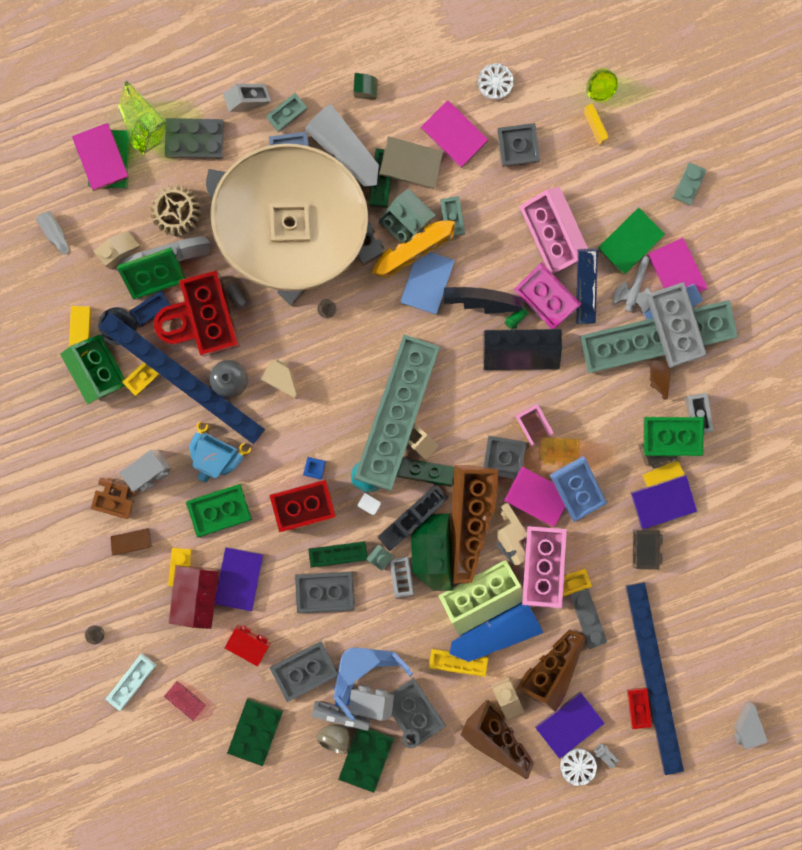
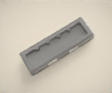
M315 701L311 717L367 731L370 724V718L352 714L355 718L352 722L340 706Z

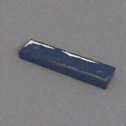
M597 248L577 249L576 299L581 305L576 309V324L596 323Z

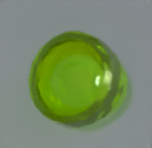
M607 68L595 70L590 75L586 84L587 96L595 102L609 100L617 91L618 78L614 72Z

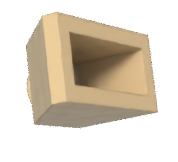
M126 231L108 239L93 252L104 266L111 270L122 259L138 249L140 245L130 232Z
M279 358L277 361L272 359L261 380L297 398L298 394L291 370L287 368L288 363Z
M414 423L408 444L427 460L439 445Z
M509 677L491 684L507 720L524 713Z

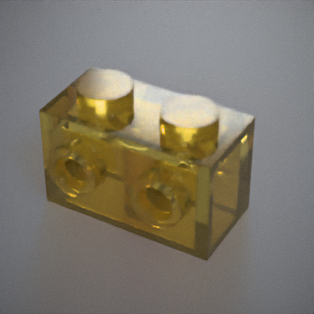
M539 438V461H543V465H555V461H563V465H568L580 458V439ZM549 448L552 450L550 455L547 453ZM568 449L571 451L570 455L567 454Z

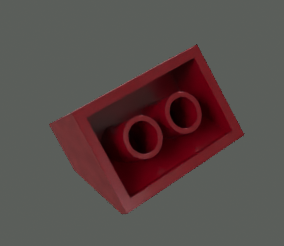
M175 565L169 624L190 628L212 629L218 570L208 567Z

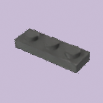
M588 588L570 594L581 629L586 637L585 640L588 648L592 649L608 643Z

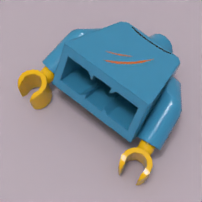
M200 421L196 426L198 432L194 434L189 449L191 459L193 460L192 466L200 471L197 478L202 482H208L210 476L217 478L219 475H226L234 471L244 459L243 455L250 453L251 447L247 452H243L241 448L245 443H242L239 447V453H236L238 449L207 434L210 429L208 424L204 430H200L202 425Z

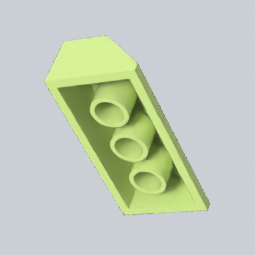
M504 560L474 576L472 583H461L453 587L452 591H446L438 596L457 633L461 635L523 602V589L509 564Z

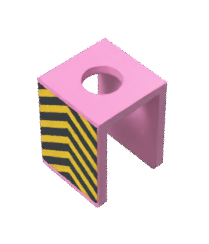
M538 404L513 417L529 446H533L534 443L520 417L532 410L536 412L548 436L554 434Z

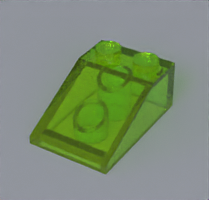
M125 81L119 101L120 112L130 142L135 149L144 155L160 145L167 122L128 81Z

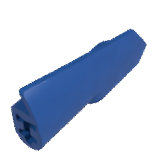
M521 602L500 615L459 635L458 638L451 641L450 654L470 662L543 633V630L530 606L522 605Z

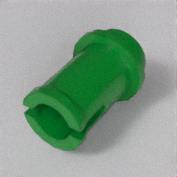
M523 308V311L514 312L510 317H506L504 323L510 330L517 329V325L529 314Z

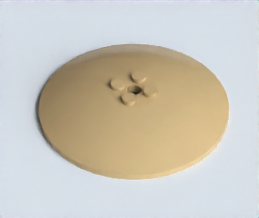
M276 144L248 153L226 171L213 196L211 224L219 250L237 272L252 282L267 288L282 291H299L315 288L335 279L352 264L365 240L368 212L360 185L351 172L337 159L321 150L305 145ZM291 219L295 222V225L287 227L284 222Z

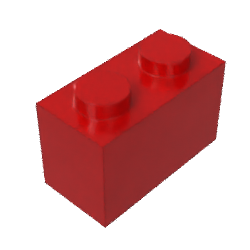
M237 625L224 649L258 667L271 643L268 642L269 639L267 637L251 633L252 630L249 627Z

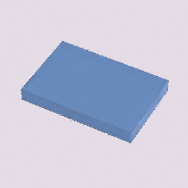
M430 252L415 261L400 303L436 315L444 293V287L447 285L455 260Z
M584 456L550 474L573 522L607 504Z

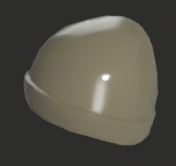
M330 724L319 731L316 740L322 747L330 751L347 754L350 737L344 725Z

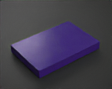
M685 474L631 492L642 529L697 512Z
M225 547L215 604L253 611L264 554Z
M579 692L556 712H553L535 726V728L560 759L605 723L583 694Z

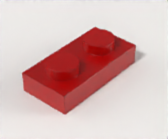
M647 688L627 689L631 728L652 727Z

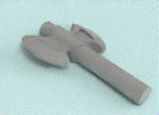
M642 257L631 289L629 290L627 282H624L615 291L614 304L626 300L625 311L632 312L635 304L641 307L643 313L649 308L646 294H649L650 290L647 288L643 293H640V287L650 261L649 257Z

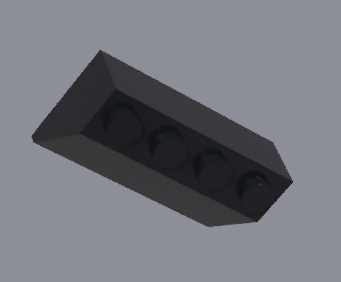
M562 329L483 331V370L560 369Z

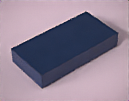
M161 290L129 311L135 317L138 326L142 327L155 319L157 313L162 308L171 304Z

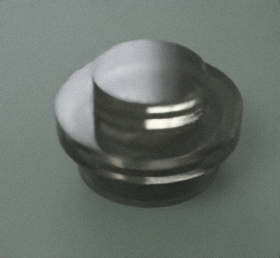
M325 299L318 304L317 310L321 317L328 319L335 315L337 308L332 300Z
M98 625L90 626L85 632V639L93 645L101 643L105 637L103 628Z

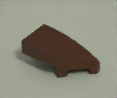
M651 360L650 386L653 389L655 388L664 400H667L671 368H669L667 361Z

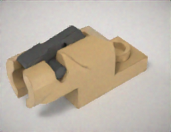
M505 502L500 505L502 510L499 512L505 521L509 520V523L497 530L499 539L497 547L512 564L518 565L525 561L526 544L522 539L527 537V533L510 505Z

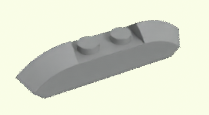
M204 236L189 238L133 254L122 259L119 265L170 247L173 248L181 264L209 255L211 243Z

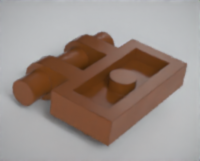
M100 478L98 485L105 486L103 492L95 491L91 509L129 519L134 500L127 499L129 493L136 495L137 492H133L126 482L122 484L115 482V479ZM111 490L121 491L120 496L111 494Z

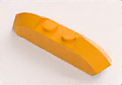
M438 221L423 227L424 233H417L408 243L399 244L395 251L391 248L386 250L375 263L371 274L388 279L453 239L455 222Z

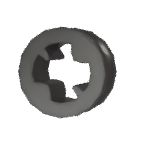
M411 728L404 731L402 737L403 744L408 748H415L420 742L418 731ZM410 734L411 736L412 734H414L415 742H407V735Z

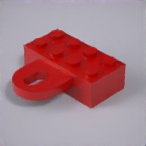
M217 270L180 280L185 301L162 308L154 319V330L162 341L169 344H180L196 339L199 354L203 357L240 347L222 279ZM174 319L182 320V327L169 332L163 329V325L167 321Z

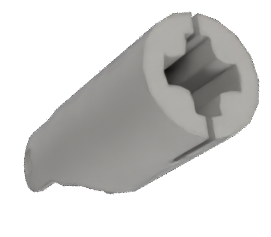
M51 211L40 214L36 221L49 242L56 246L62 254H67L69 247L66 244L64 232Z

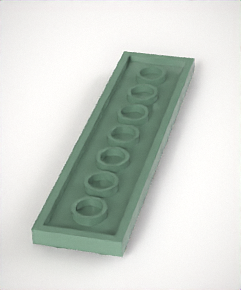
M730 300L692 308L704 345L738 337ZM654 318L579 336L588 373L665 355Z
M405 334L403 335L354 479L388 491L392 490L440 348L439 346Z

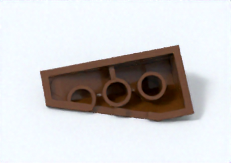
M568 630L553 645V649L546 656L543 655L539 659L540 662L533 669L530 668L525 673L517 689L539 704L556 712L566 695L586 637Z
M486 700L467 719L460 735L477 750L521 777L528 779L534 765L533 760L522 743H518L513 736L514 731L512 727L508 728L503 720L505 718L503 713L491 701Z

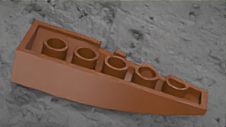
M455 465L451 521L453 583L473 582L480 551L484 547L486 532L489 531L491 516L496 508L498 469L475 465Z

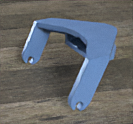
M352 647L342 654L334 699L352 722L355 718L346 707L353 684L374 667L400 666L409 677L413 675L407 664L395 652Z

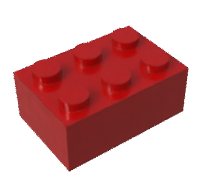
M327 479L269 495L279 533L337 516Z

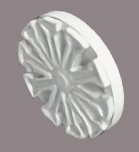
M494 63L487 65L481 70L478 77V88L484 97L490 100H501L511 92L513 76L506 66ZM491 68H495V74L492 72ZM499 68H500V69H502L503 71L498 75ZM483 86H488L486 90L482 88ZM490 90H493L492 95L488 94ZM497 90L500 92V96L496 95Z
M575 748L562 757L560 770L567 782L575 786H583L594 778L597 764L590 752L585 749ZM576 752H579V758H576ZM587 754V757L583 760V755ZM569 755L572 756V758H573L572 761H571L570 759H568V756H569ZM583 773L587 774L589 777L586 779Z

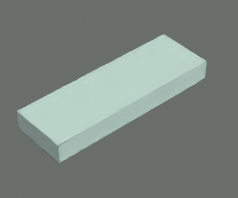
M142 653L105 700L121 711L157 664Z

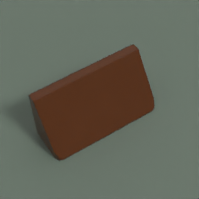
M149 528L111 536L112 556L153 547Z

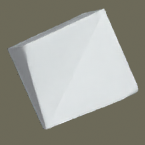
M365 492L358 507L375 515L381 503Z

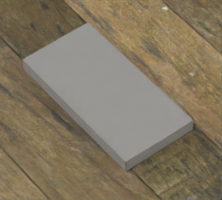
M682 282L646 294L669 368L707 356L685 283Z

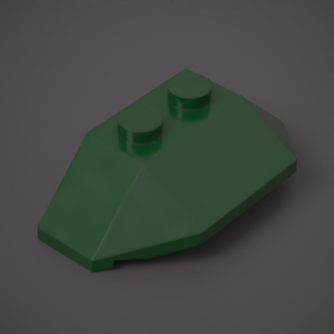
M450 513L431 514L411 534L412 573L433 591H452Z

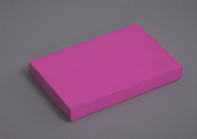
M449 100L421 126V129L460 168L488 142V139Z
M108 123L72 136L93 191L129 178Z
M683 237L648 254L663 288L684 282L686 287L695 284L699 293L708 289Z
M542 262L514 288L520 297L551 329L558 327L581 305Z
M521 467L504 501L555 527L565 508L554 483L524 467Z

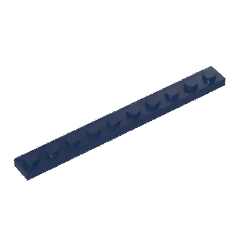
M109 313L98 327L253 445L265 429L218 395L214 390L113 314Z
M644 581L625 585L664 775L684 772L646 585Z

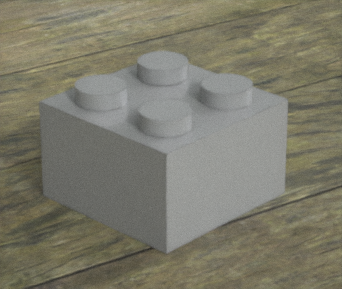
M149 450L119 474L133 492H146L154 486L153 482L155 480H162L170 474L168 471L172 467L159 450Z

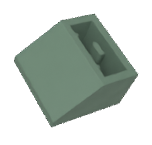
M407 189L396 197L379 222L400 243H408L414 235L424 230L423 227L428 225L436 215L410 189Z

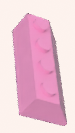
M561 188L547 189L519 206L548 270L555 274L576 265L577 249L588 248Z
M527 527L522 605L562 608L567 529Z

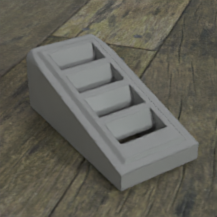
M409 557L392 559L390 566L395 598L414 597ZM406 564L404 568L395 569V565ZM407 572V575L396 576V573ZM408 580V583L397 584V581ZM409 587V591L399 592L398 590Z

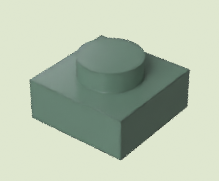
M378 544L367 560L382 571L394 556Z

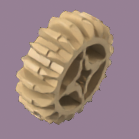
M175 184L173 189L171 185H168L167 191L162 187L160 189L161 195L157 192L155 193L157 200L151 199L155 206H149V210L153 211L150 214V217L154 219L152 223L158 225L157 229L159 231L164 229L165 235H168L170 231L173 237L176 236L177 231L180 236H183V230L190 233L188 227L195 228L196 226L193 221H200L196 217V215H201V211L197 209L201 207V204L196 202L198 197L196 195L192 196L193 191H187L186 186L180 189L179 185ZM179 196L186 200L174 202L171 197ZM166 201L167 208L163 211V214L161 215V208L164 202ZM171 204H173V206L177 208V211H178L177 213H178L179 217L174 213V210H173V207H172ZM190 206L189 215L184 219L183 214L188 209L187 207ZM167 219H177L180 224L171 225L164 221Z

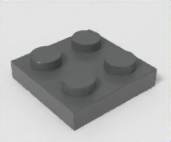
M535 123L497 128L502 167L540 162Z
M488 436L483 467L498 469V476L515 479L521 467H523L527 442Z

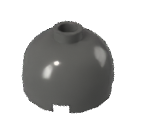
M223 360L217 363L209 375L212 389L218 395L225 398L241 395L248 384L245 368L233 360Z

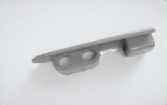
M331 104L327 105L308 123L305 131L329 154L341 162L351 172L357 182H360L364 187L376 186L379 169L378 163Z

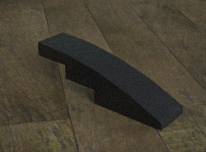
M444 287V304L464 303V309L484 308V314L523 311L522 297L485 288Z
M435 484L379 534L377 538L391 551L449 497Z

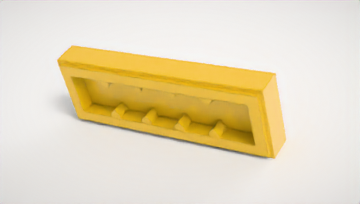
M431 648L428 668L486 677L488 657L483 656L467 662L451 655L450 651Z

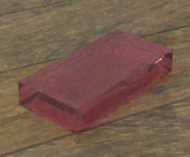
M178 681L164 695L169 702L192 721L195 720L206 706L205 703Z

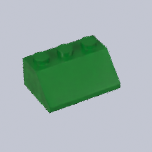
M101 334L71 345L60 353L87 405L125 387L122 383L125 378Z

